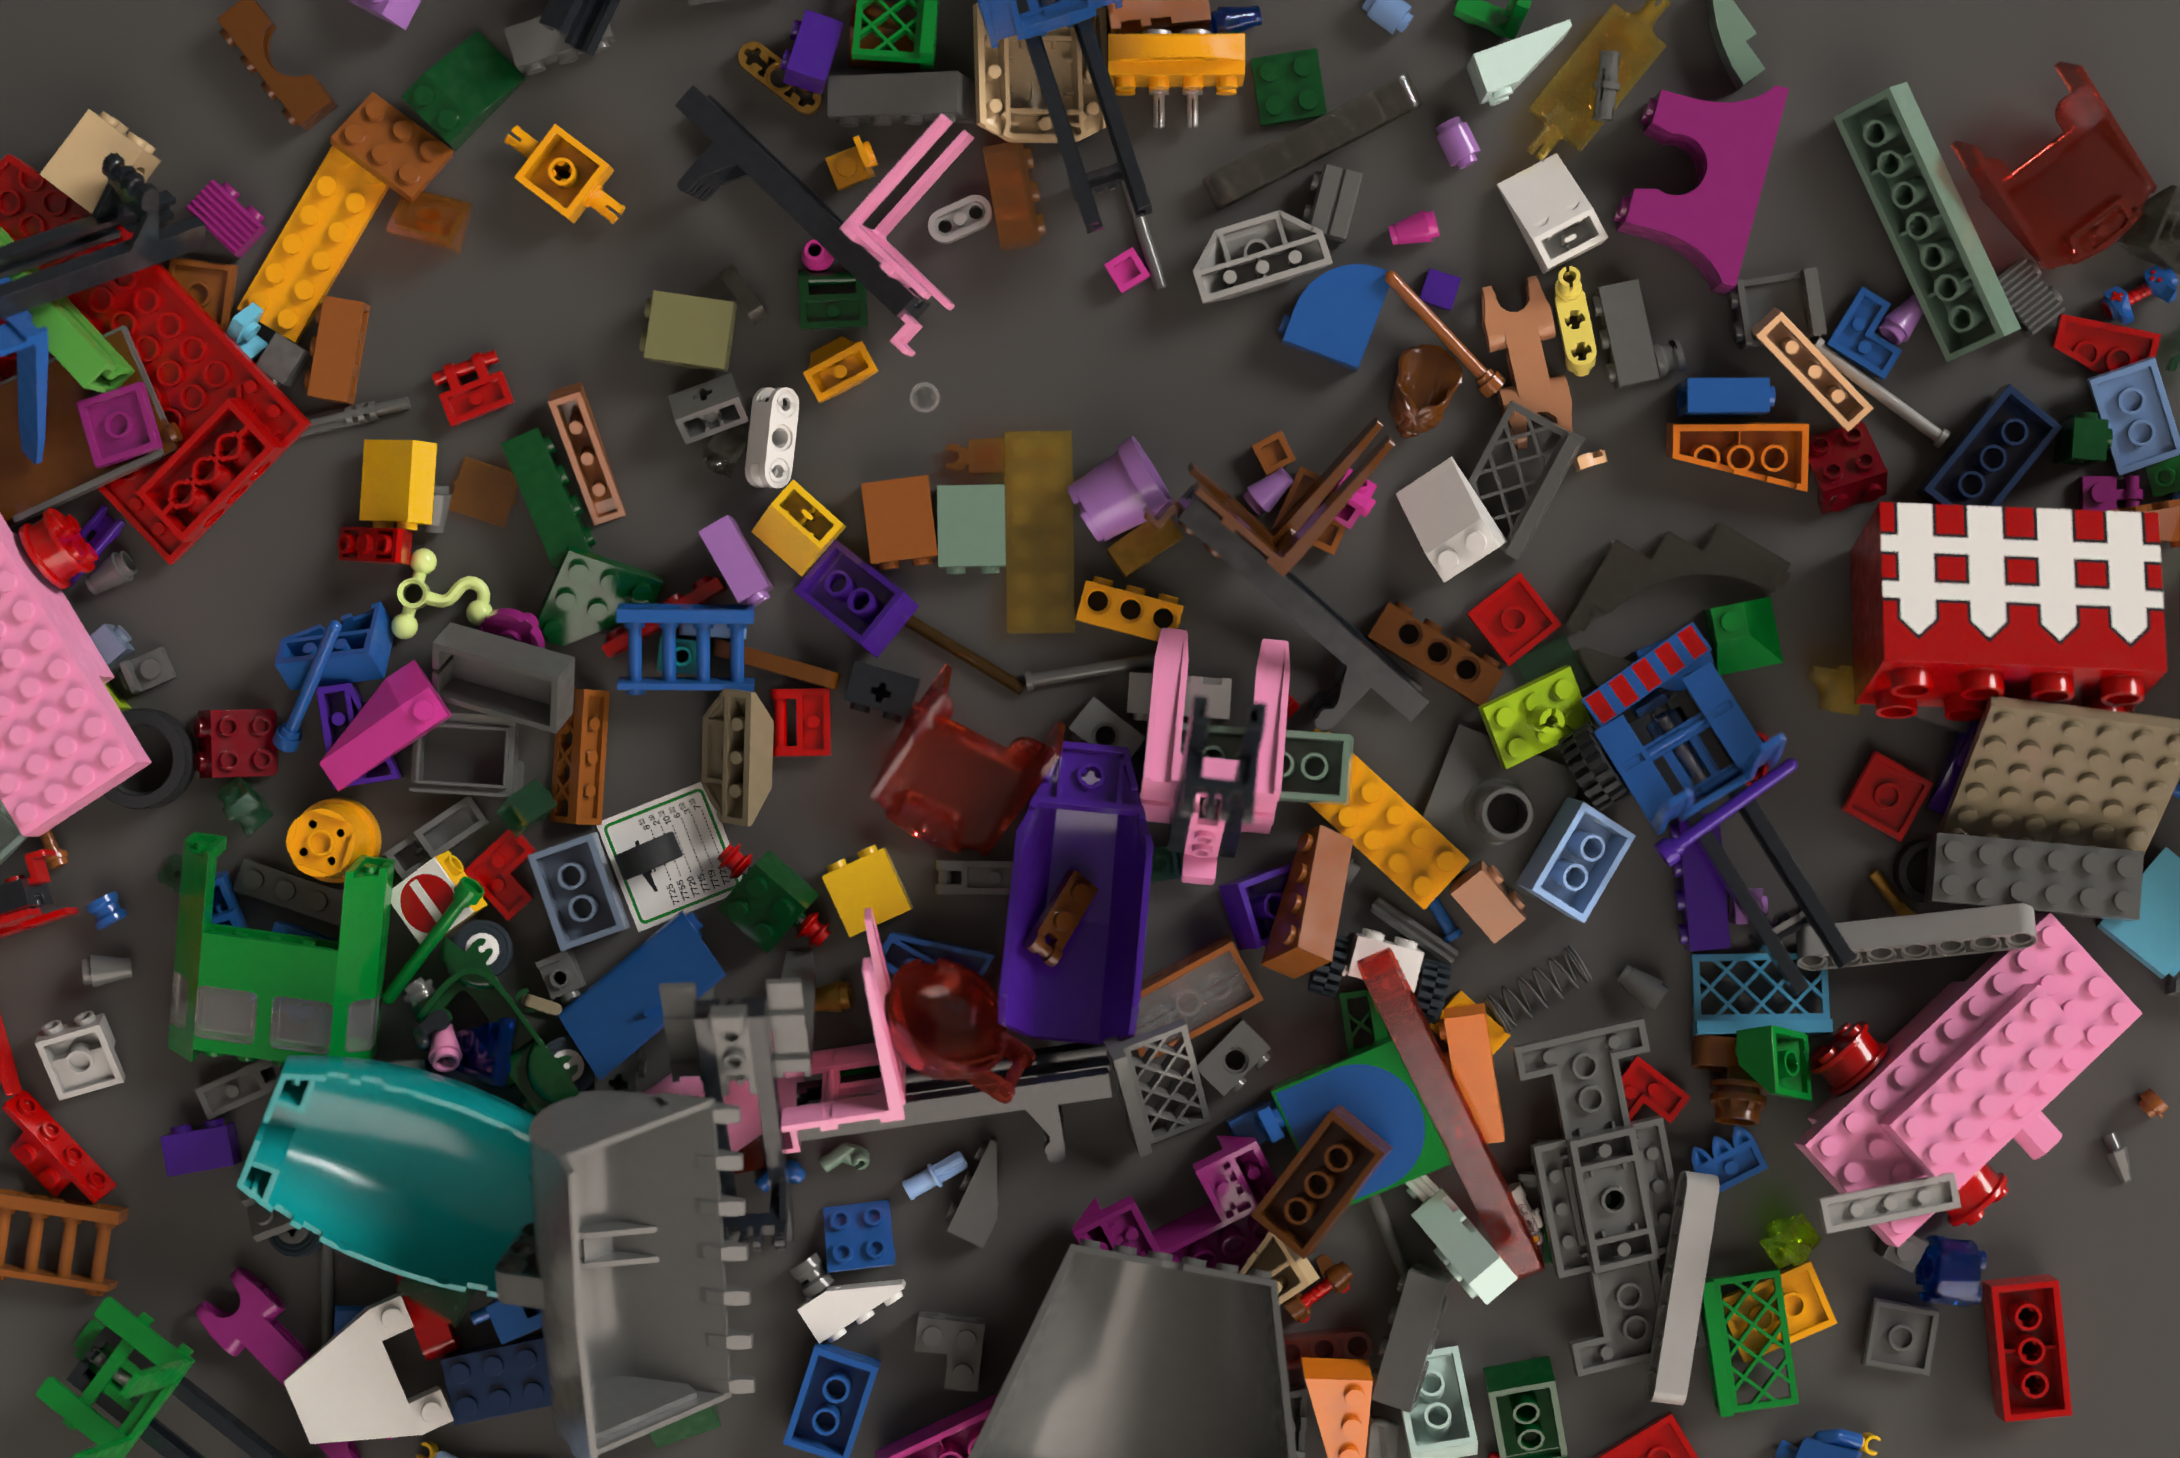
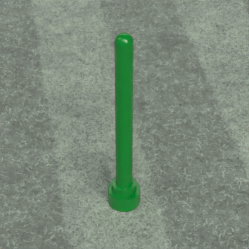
M465 876L454 887L453 902L381 997L383 1004L391 1005L394 1003L464 908H469L471 905L478 903L485 891L476 880Z

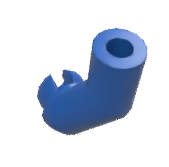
M787 1160L789 1180L793 1184L801 1183L806 1176L805 1169L801 1167L799 1162ZM767 1169L754 1181L765 1193L770 1189Z

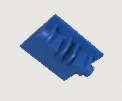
M890 1200L823 1207L828 1273L895 1265L896 1251L893 1245Z

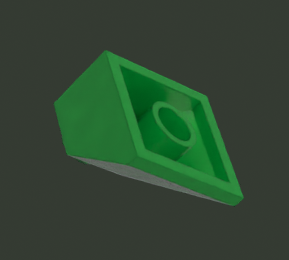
M1771 597L1703 610L1714 665L1719 675L1784 663Z
M1774 1025L1736 1030L1737 1042L1735 1044V1052L1738 1057V1064L1769 1094L1806 1102L1812 1101L1807 1033Z

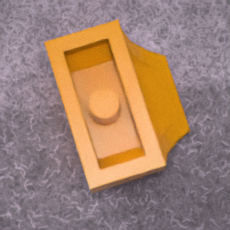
M841 336L811 352L809 367L803 374L818 402L822 403L864 382L879 371L863 341L853 342Z

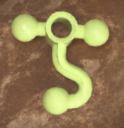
M426 548L417 549L411 555L410 565L414 570L412 578L404 580L397 589V596L403 605L401 614L393 618L391 629L393 634L400 639L412 638L418 630V623L414 617L417 609H421L426 605L439 608L452 606L469 589L476 592L477 599L468 605L466 616L470 623L480 626L492 611V607L489 604V588L478 577L466 576L456 581L448 592L443 595L430 592L425 579L426 575L431 573L437 565L436 555ZM410 585H419L423 591L421 600L417 603H409L405 597V591Z

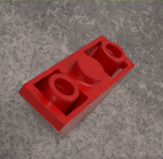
M341 527L337 543L339 550L338 560L410 565L413 531L401 528Z

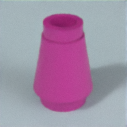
M1425 209L1394 225L1388 226L1393 246L1433 242L1432 238L1440 237L1434 210L1425 212Z
M815 239L806 242L801 250L802 262L809 270L815 272L824 271L833 263L834 257ZM815 246L821 247V253L818 256L810 255L809 251L812 248L815 249Z

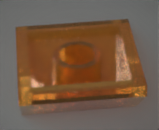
M422 191L412 204L401 197L386 225V232L397 239L461 254L472 203Z

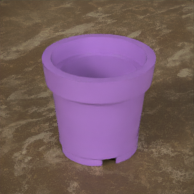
M1130 436L1116 447L1117 452L1067 486L1074 504H1078L1082 519L1093 536L1101 544L1146 522L1147 520L1143 515V508L1145 506L1156 514L1171 498L1160 475L1134 436Z

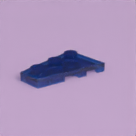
M504 1017L498 1019V1022L484 1023L479 1028L471 1027L455 1032L463 1054L462 1060L455 1070L491 1085L505 1086L506 1076L511 1068L510 1053L516 1018Z

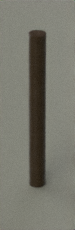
M912 615L906 622L905 626L1018 695L1025 688L1026 683L917 617Z

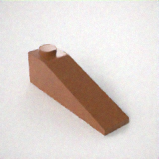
M582 382L550 391L548 404L594 526L626 516Z

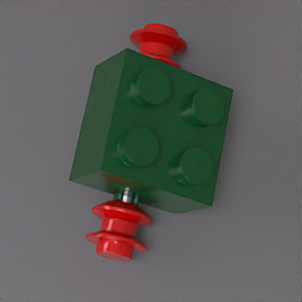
M740 843L736 847L729 844L717 858L721 862L718 869L727 867L731 871L730 880L739 878L743 873L744 875L717 910L767 954L780 942L794 924L799 925L796 938L806 936L809 939L808 948L813 944L819 948L832 933L827 929L831 922L826 924L820 923L818 921L819 912L811 913L807 917L804 912L820 894L770 850L748 869L752 863L753 854L750 853L744 856L739 852Z

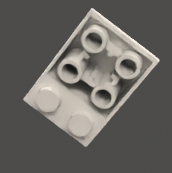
M1557 153L1497 184L1543 274L1602 244L1608 238L1593 207Z

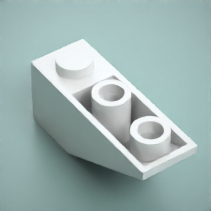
M904 1279L828 1286L801 1303L797 1310L819 1344L828 1339L829 1343H832L847 1332L844 1327L854 1321L859 1325L875 1314L873 1309L884 1302L886 1306H889L903 1296L901 1290L905 1288L906 1282Z

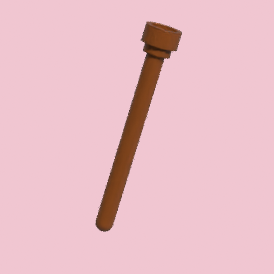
M1387 271L1385 273V282L1476 377L1477 389L1486 398L1495 394L1506 382L1498 370L1493 371L1490 367L1486 369L1396 272Z

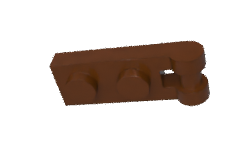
M1068 870L1027 937L1024 947L1033 954L1038 953L1041 956V961L1047 966H1055L1062 957L1063 948L1099 889L1076 870ZM1046 935L1051 938L1049 944L1045 942Z

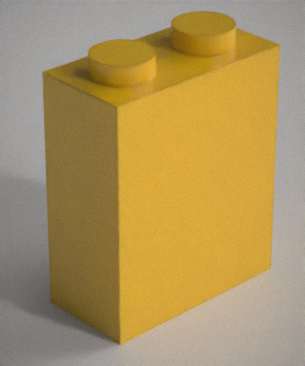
M364 439L359 520L373 522V528H393L395 523L397 528L418 530V524L432 525L437 443L417 440Z

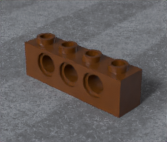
M1396 601L1394 605L1390 602L1385 604L1366 635L1370 641L1476 706L1487 702L1504 674L1503 671L1498 669L1500 663L1484 653L1481 657H1478L1469 651L1471 648L1469 643L1455 635L1450 640L1440 634L1443 629L1441 626L1427 618L1422 623L1411 616L1414 610L1402 602ZM1403 625H1410L1416 631V639L1412 644H1405L1399 639V630ZM1434 642L1440 643L1445 649V656L1439 662L1432 661L1427 653L1428 647ZM1462 660L1469 661L1474 668L1473 675L1467 680L1460 678L1456 672V667Z

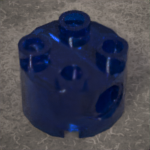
M1938 1235L1928 1236L1926 1239L1930 1243L1916 1266V1284L1923 1285L1924 1291L1918 1292L1919 1297L1923 1302L1952 1304L1959 1307L1978 1304L1982 1298L1980 1280L1981 1271L1985 1269L1987 1264L1986 1252L1979 1250L1973 1240L1949 1239Z

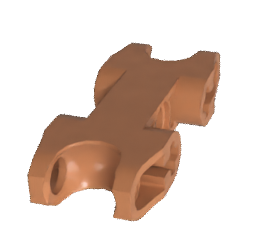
M1537 275L1525 279L1526 305L1518 312H1508L1501 308L1492 286L1482 287L1480 289L1482 304L1481 326L1486 347L1489 353L1504 350L1512 386L1500 388L1497 391L1502 417L1510 401H1514L1539 415H1546L1555 424L1573 432L1572 399L1567 379L1564 374L1549 377L1541 341L1555 338L1556 331L1551 306L1542 291ZM1514 411L1508 422L1512 436L1527 432V418ZM1527 436L1514 440L1517 451L1528 448Z

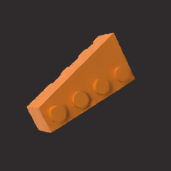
M1802 422L1666 423V456L1808 492L1809 424Z

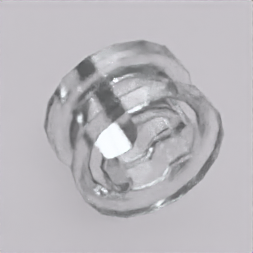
M919 383L911 390L910 402L917 411L929 413L938 407L940 394L934 385ZM924 388L932 390L931 397L934 399V402L931 406L928 407L927 403L925 407L918 405L919 398L916 396V393L920 389H922V392H925Z

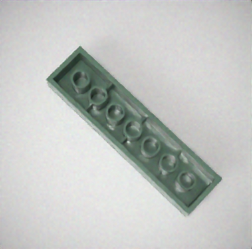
M1904 82L1889 87L1834 116L1837 127L1946 362H1950L2021 329L1908 83Z

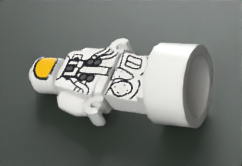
M1520 1182L1506 1186L1498 1192L1497 1198L1503 1208L1509 1209L1512 1213L1513 1218H1511L1509 1223L1515 1226L1521 1234L1529 1235L1534 1245H1541L1543 1243V1234L1539 1229L1542 1228L1543 1221L1539 1215V1208L1531 1209L1525 1198L1527 1194Z

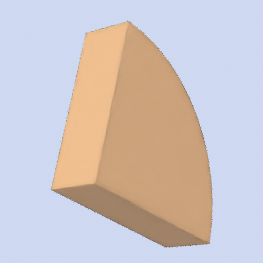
M1601 449L1575 457L1573 465L1577 472L1606 463L1608 459L1605 450L1602 451Z

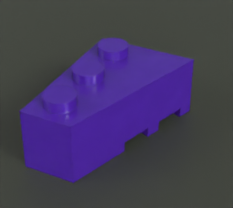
M354 683L316 688L326 754L366 704L359 688ZM392 756L347 787L403 779L405 777L394 756ZM331 782V788L336 789L333 783Z

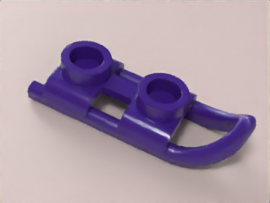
M105 504L99 508L79 532L83 539L92 529L97 532L89 544L96 551L98 560L101 556L100 553L108 544H111L113 540L120 536L122 527L126 524L120 518L114 521L106 513L109 507ZM80 572L79 574L71 578L72 582L70 587H72L76 583V581L82 576L83 572Z

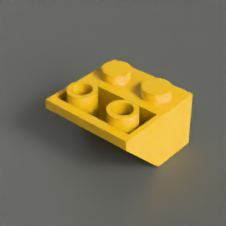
M792 480L770 504L751 532L802 577L846 526L801 485Z

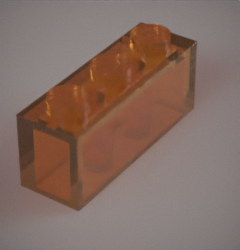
M1016 142L983 147L1001 251L1040 245V235H1045L1046 229L1043 214L1036 215L1034 202H1039L1040 196L1037 181L1030 182L1028 169L1034 168L1031 148L1024 149L1023 143Z

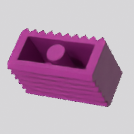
M212 179L185 209L193 217L199 218L206 225L205 228L235 256L242 258L268 230L261 223L265 217L251 204L245 208L237 200L241 194L228 182L225 181L221 185Z

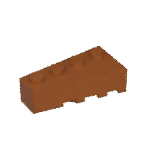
M1322 825L1301 835L1261 965L1295 979L1332 962L1353 839Z

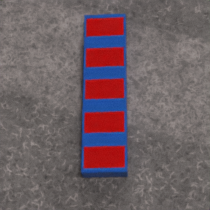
M1690 622L1580 699V701L1598 727L1601 728L1708 653L1712 648L1695 624Z

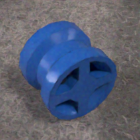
M116 891L106 894L85 906L87 912L94 915L96 919L95 926L98 931L117 923L129 915L125 908L120 907L118 903L119 896Z

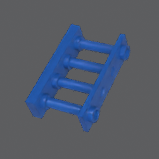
M619 603L616 609V623H624V626L628 628V676H619L617 690H625L627 695H643L646 693V690L722 691L723 689L754 691L755 677H744V629L747 628V624H754L755 604L749 606V604ZM645 623H659V628H662V677H642V628L645 627ZM679 623H693V628H696L697 677H676V628L679 627ZM713 624H727V628L730 629L731 677H710V628H713Z

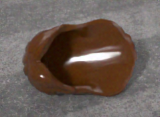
M1420 344L1418 347L1406 349L1399 357L1398 377L1395 382L1393 396L1389 400L1388 410L1397 424V431L1404 439L1413 438L1438 426V422L1443 419V414L1453 394L1462 383V367L1455 360V357H1452L1443 347Z

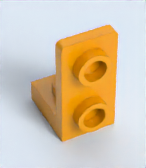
M859 135L853 137L856 146L825 158L838 191L876 177L873 167L878 166L871 145L869 141L862 143Z

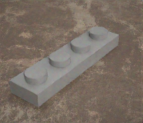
M1952 1172L1940 1174L1938 1177L1928 1176L1816 1198L1823 1233L1826 1234L1961 1207L1955 1173Z

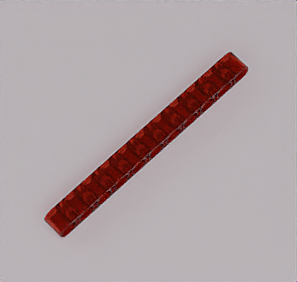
M1388 947L1358 960V968L1368 991L1497 1253L1518 1277L1514 1282L1544 1271L1545 1264L1542 1255L1395 954Z

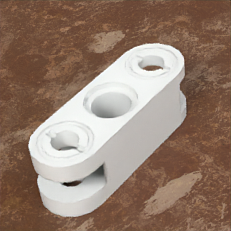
M765 387L759 389L753 397L745 462V476L751 486L756 488H782L791 479L799 414V399L793 389L788 387L777 389ZM783 398L786 399L787 406H783Z

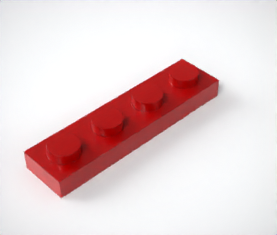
M708 575L692 585L695 589L684 597L681 592L677 593L663 603L704 604L726 591L727 588L721 578L715 577L712 579ZM645 623V627L642 628V640L662 629L659 628V623ZM621 627L606 636L608 642L601 646L608 658H614L628 649V630L625 631Z

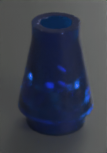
M1258 5L1218 6L1216 11L1210 12L1213 33H1242L1250 28L1262 25V15Z

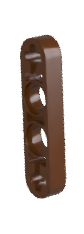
M715 638L711 654L730 660V642ZM744 646V664L837 690L841 676L840 673Z

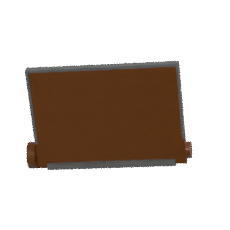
M123 325L102 336L135 370L119 388L137 382L145 383L163 448L103 468H96L76 402L103 393L83 388L54 357L48 360L46 430L43 459L41 463L35 465L21 450L17 375L0 382V513L9 528L43 514L48 508H56L172 455L179 449L178 443L183 441L182 433L176 423L169 424L127 326Z

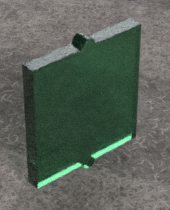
M1564 634L1544 645L1537 644L1535 650L1515 661L1527 683L1564 665H1568L1572 668L1580 692L1592 686Z

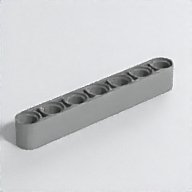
M2023 903L1834 923L1856 959L1841 968L2024 949L2033 946L2037 942L2034 909L2032 906ZM1811 926L1803 927L1796 932L1797 965L1800 968L1808 971L1837 968Z
M1682 1171L1678 1178L1646 1379L1645 1394L1646 1399L1650 1402L1683 1405L1687 1398L1720 1184L1717 1175Z

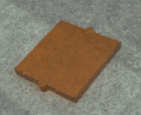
M465 456L459 477L453 481L455 489L449 510L505 528L511 507L517 503L515 496L518 484L513 472Z

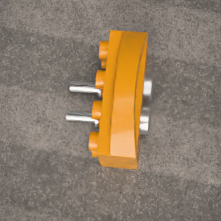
M1148 29L1142 31L1141 34H1108V74L1112 86L1115 87V95L1132 96L1135 95L1136 87H1149V95L1153 96V127L1158 128V100H1160V128H1163L1165 126V95H1169L1170 87H1182V94L1187 95V127L1192 128L1193 100V128L1198 127V95L1203 94L1204 87H1216L1217 95L1230 96L1236 95V89L1243 86L1245 77V33H1211L1205 29H1186L1181 31L1180 34H1172L1171 31L1166 29Z

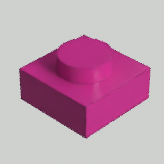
M1133 247L1104 264L1105 269L1121 294L1126 293L1150 278L1149 272Z

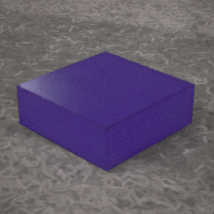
M1429 268L1419 298L1425 304L1451 311L1462 278Z

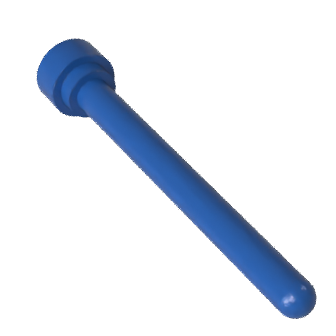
M332 620L327 625L288 721L276 729L272 741L275 747L281 751H297L303 739L300 728L341 631V623L337 620Z

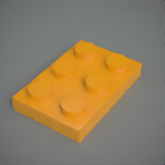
M1809 1259L1780 1271L1790 1344L1838 1324L1812 1262ZM1773 1279L1759 1280L1751 1291L1766 1301L1774 1291ZM1742 1288L1722 1296V1299L1733 1306L1744 1290ZM1748 1294L1737 1310L1752 1320L1763 1304ZM1774 1300L1771 1306L1777 1310L1776 1300ZM1723 1305L1724 1314L1726 1315L1730 1309ZM1767 1309L1756 1325L1771 1335L1779 1324L1778 1315ZM1734 1313L1726 1325L1731 1336L1738 1339L1749 1323ZM1753 1328L1742 1344L1757 1354L1768 1338ZM1779 1333L1775 1339L1782 1343L1781 1334ZM1772 1342L1763 1355L1781 1347ZM1741 1347L1737 1349L1744 1363L1754 1358Z

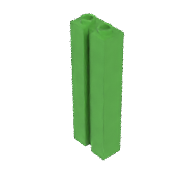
M0 227V247L15 242ZM37 266L7 278L14 280L41 269ZM67 297L28 310L32 314V323L37 328L44 326L48 330V350L83 388L106 393L118 389L135 372L129 363L110 345Z

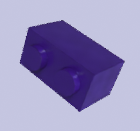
M806 9L802 21L796 19L790 39L795 40L792 50H785L780 68L786 70L783 82L822 95L845 22Z
M224 1118L203 1121L204 1127L191 1129L190 1123L170 1127L171 1133L160 1137L167 1177L233 1166L242 1162L235 1122L224 1123Z

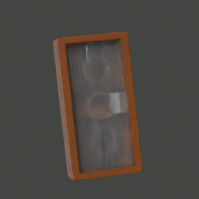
M1228 934L1142 980L1135 1036L1183 1018L1187 1024L1191 1040L1264 1000ZM1180 1032L1167 1037L1163 1044L1173 1047L1181 1036ZM1143 1046L1136 1049L1141 1059L1149 1047ZM1158 1051L1152 1060L1160 1057L1165 1053Z

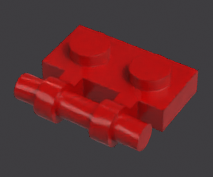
M495 350L484 354L481 351L471 355V359L455 365L451 362L444 365L443 370L431 374L436 386L446 382L450 386L451 390L439 394V398L451 427L515 403L504 372L500 370L493 374L489 373L488 366L499 362ZM474 371L477 372L479 379L465 385L461 384L460 377Z

